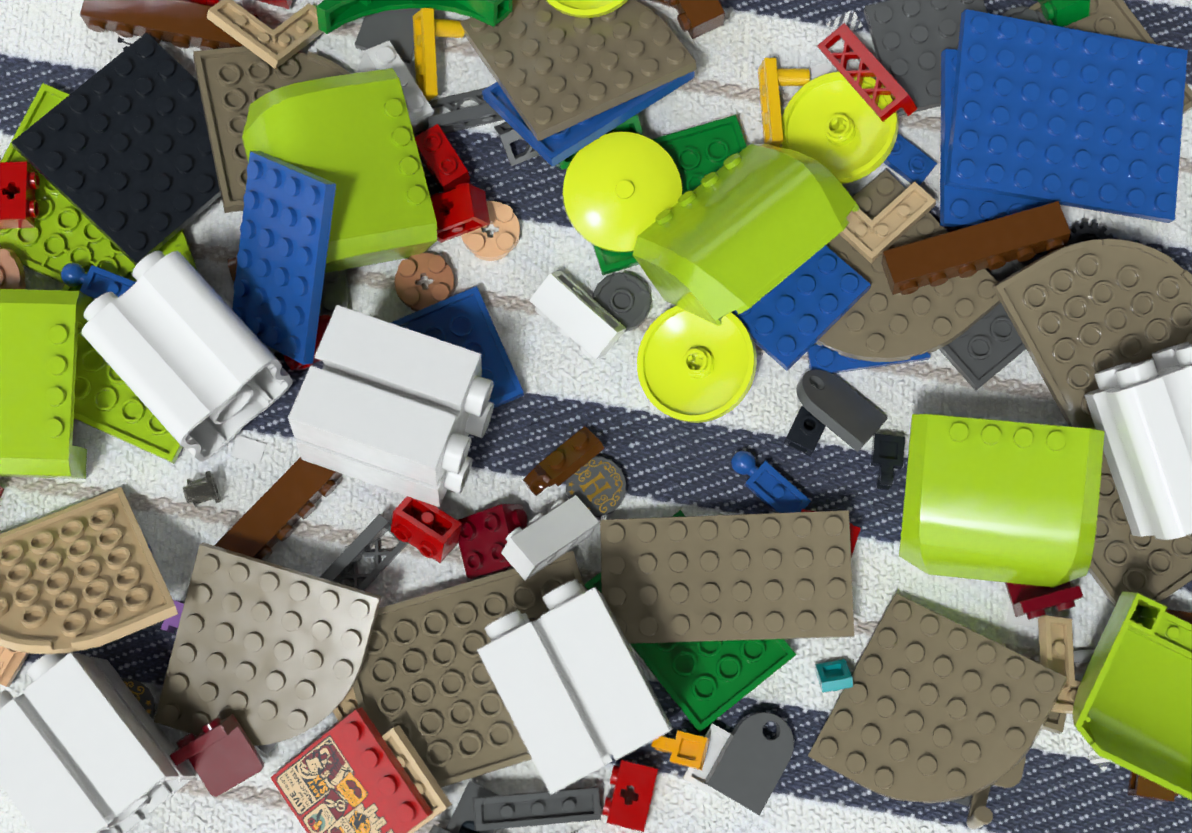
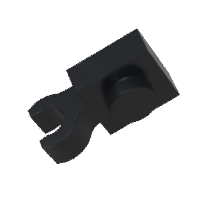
M876 433L873 435L870 465L879 466L877 489L889 490V487H892L893 468L901 469L903 467L905 437Z

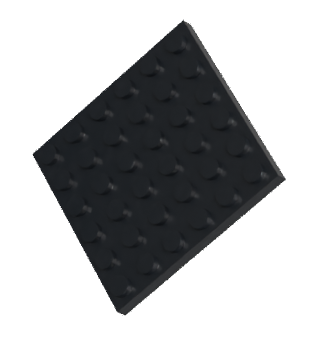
M147 32L12 141L13 147L135 265L150 253L159 250L221 196L198 80Z

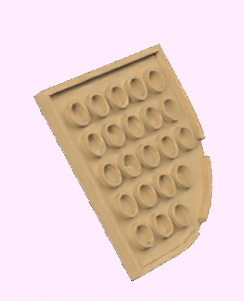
M122 487L0 534V646L32 654H61L100 647L178 614Z

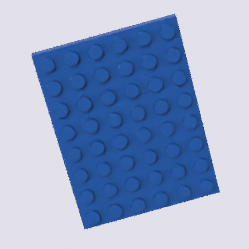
M965 9L961 13L945 185L1047 203L1059 201L1060 205L1165 223L1175 221L1188 50Z

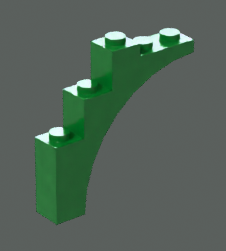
M323 0L316 6L318 29L326 34L348 22L367 15L408 8H431L455 12L495 27L513 11V0Z

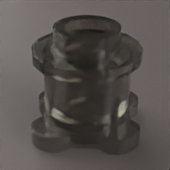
M210 470L205 472L206 477L196 480L188 478L187 485L183 486L187 503H193L195 508L199 507L200 503L215 500L216 503L221 502L214 474H211Z

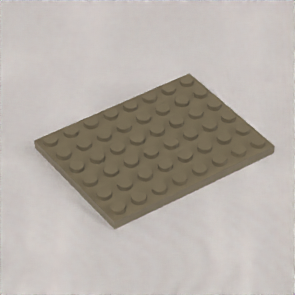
M574 552L565 553L526 581L513 568L378 609L366 657L353 685L358 707L364 709L381 736L399 725L441 788L532 760L477 650L491 643L484 628L494 621L519 610L521 614L526 613L530 622H534L549 612L542 598L543 596L576 579L584 587Z

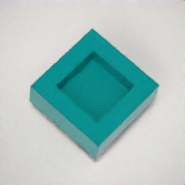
M846 659L815 664L816 676L822 693L853 687V679Z

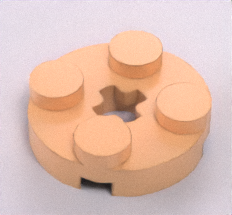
M487 201L490 224H493L495 228H499V232H494L491 238L488 237L486 232H482L483 228H487L486 225L461 236L466 248L476 257L486 261H496L507 256L514 246L516 247L520 239V225L517 216L510 206L497 201Z

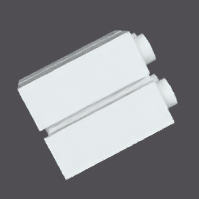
M337 305L315 354L316 359L323 361V369L310 366L288 417L294 438H297L296 444L301 459L440 507L447 489L457 493L462 492L473 461L472 458L467 457L471 444V437H468V435L471 434L483 438L493 413L494 403L489 402L493 381L481 377V354Z
M577 579L556 588L542 597L549 612L542 615L540 619L530 622L526 613L521 614L517 610L486 626L484 629L491 643L477 650L550 795L612 762L610 755L613 754L615 760L673 729L603 594L596 588L586 592L582 583L579 584Z
M71 652L66 656L63 653L45 654L28 669L27 674L33 680V683L22 691L23 695L14 699L9 691L0 692V786L36 833H127L143 820L137 813L140 808L146 807L149 813H152L196 777V774L186 761L175 766L169 755L176 748L106 659L89 658L86 655Z

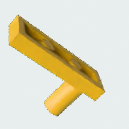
M422 8L413 15L415 74L417 85L427 101H430L438 95L435 36L463 38L464 30L461 25L462 21L434 19V9Z
M764 58L758 68L764 144L780 147L783 143L779 86H804L810 81V72L808 68H777L776 58Z

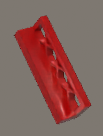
M845 23L817 45L824 56L882 122L900 108L907 116H910L918 109L909 94ZM841 39L844 43L843 52L831 53L828 49ZM848 59H857L860 62L859 69L847 71ZM873 77L876 80L875 88L862 89L863 78ZM880 95H890L894 100L882 110L878 107Z

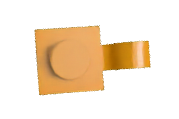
M677 731L675 739L660 736L652 741L651 747L661 752L671 753V763L702 771L710 740L706 737Z

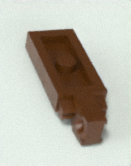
M584 426L536 465L523 481L529 490L537 496L548 486L550 487L554 484L560 486L605 448L601 441Z

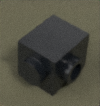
M801 406L783 444L811 457L826 426Z

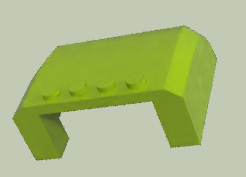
M393 68L338 75L290 84L261 96L249 105V112L242 134L248 163L250 151H262L336 184L325 273L406 259L410 256L424 253L437 241V221L400 79Z
M770 144L748 145L739 154L736 153L729 156L724 161V166L717 172L706 175L701 180V185L696 189L680 196L678 199L679 203L674 207L658 214L655 218L656 221L637 236L633 251L634 258L665 301L717 326L721 325L723 316L734 310L741 314L751 308L840 234L849 224L846 218L849 213L860 209L838 179L817 160L797 151Z
M0 289V477L86 479L87 449L72 445L78 329H83L88 322L84 318V312L90 303L94 301V299L81 291Z
M912 414L899 557L928 575L1056 587L1086 576L1090 568L1095 543L1105 431L933 414Z
M1122 591L1078 688L1073 704V724L1097 755L1192 800V624L1165 612L1167 607L1139 593Z

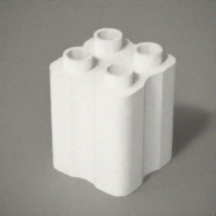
M155 251L144 257L135 266L132 276L137 282L120 297H117L113 292H107L90 303L84 312V318L88 322L82 329V335L178 443L185 449H188L196 459L202 462L215 455L245 425L278 400L290 388L293 380L282 368L278 359L179 251L171 252L166 256L161 251Z
M1189 342L1152 353L1153 359L1135 364L1128 362L1097 372L1094 376L1099 389L1084 394L1096 430L1105 431L1103 451L1133 536L1153 535L1156 539L1170 540L1192 534V344H1189Z

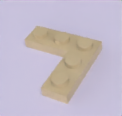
M221 0L211 7L207 14V19L274 69H277L323 33L318 29L317 9L309 3L274 30L233 0Z
M914 181L872 220L860 209L855 212L851 211L846 217L849 224L839 235L872 264L883 254V251H886L935 207L936 200Z
M1045 615L1038 618L1040 664L1067 677V681L1051 712L1072 714L1073 704L1081 681L1075 680L1072 619Z
M397 725L382 737L433 811L431 816L408 832L415 833L452 804L401 727Z

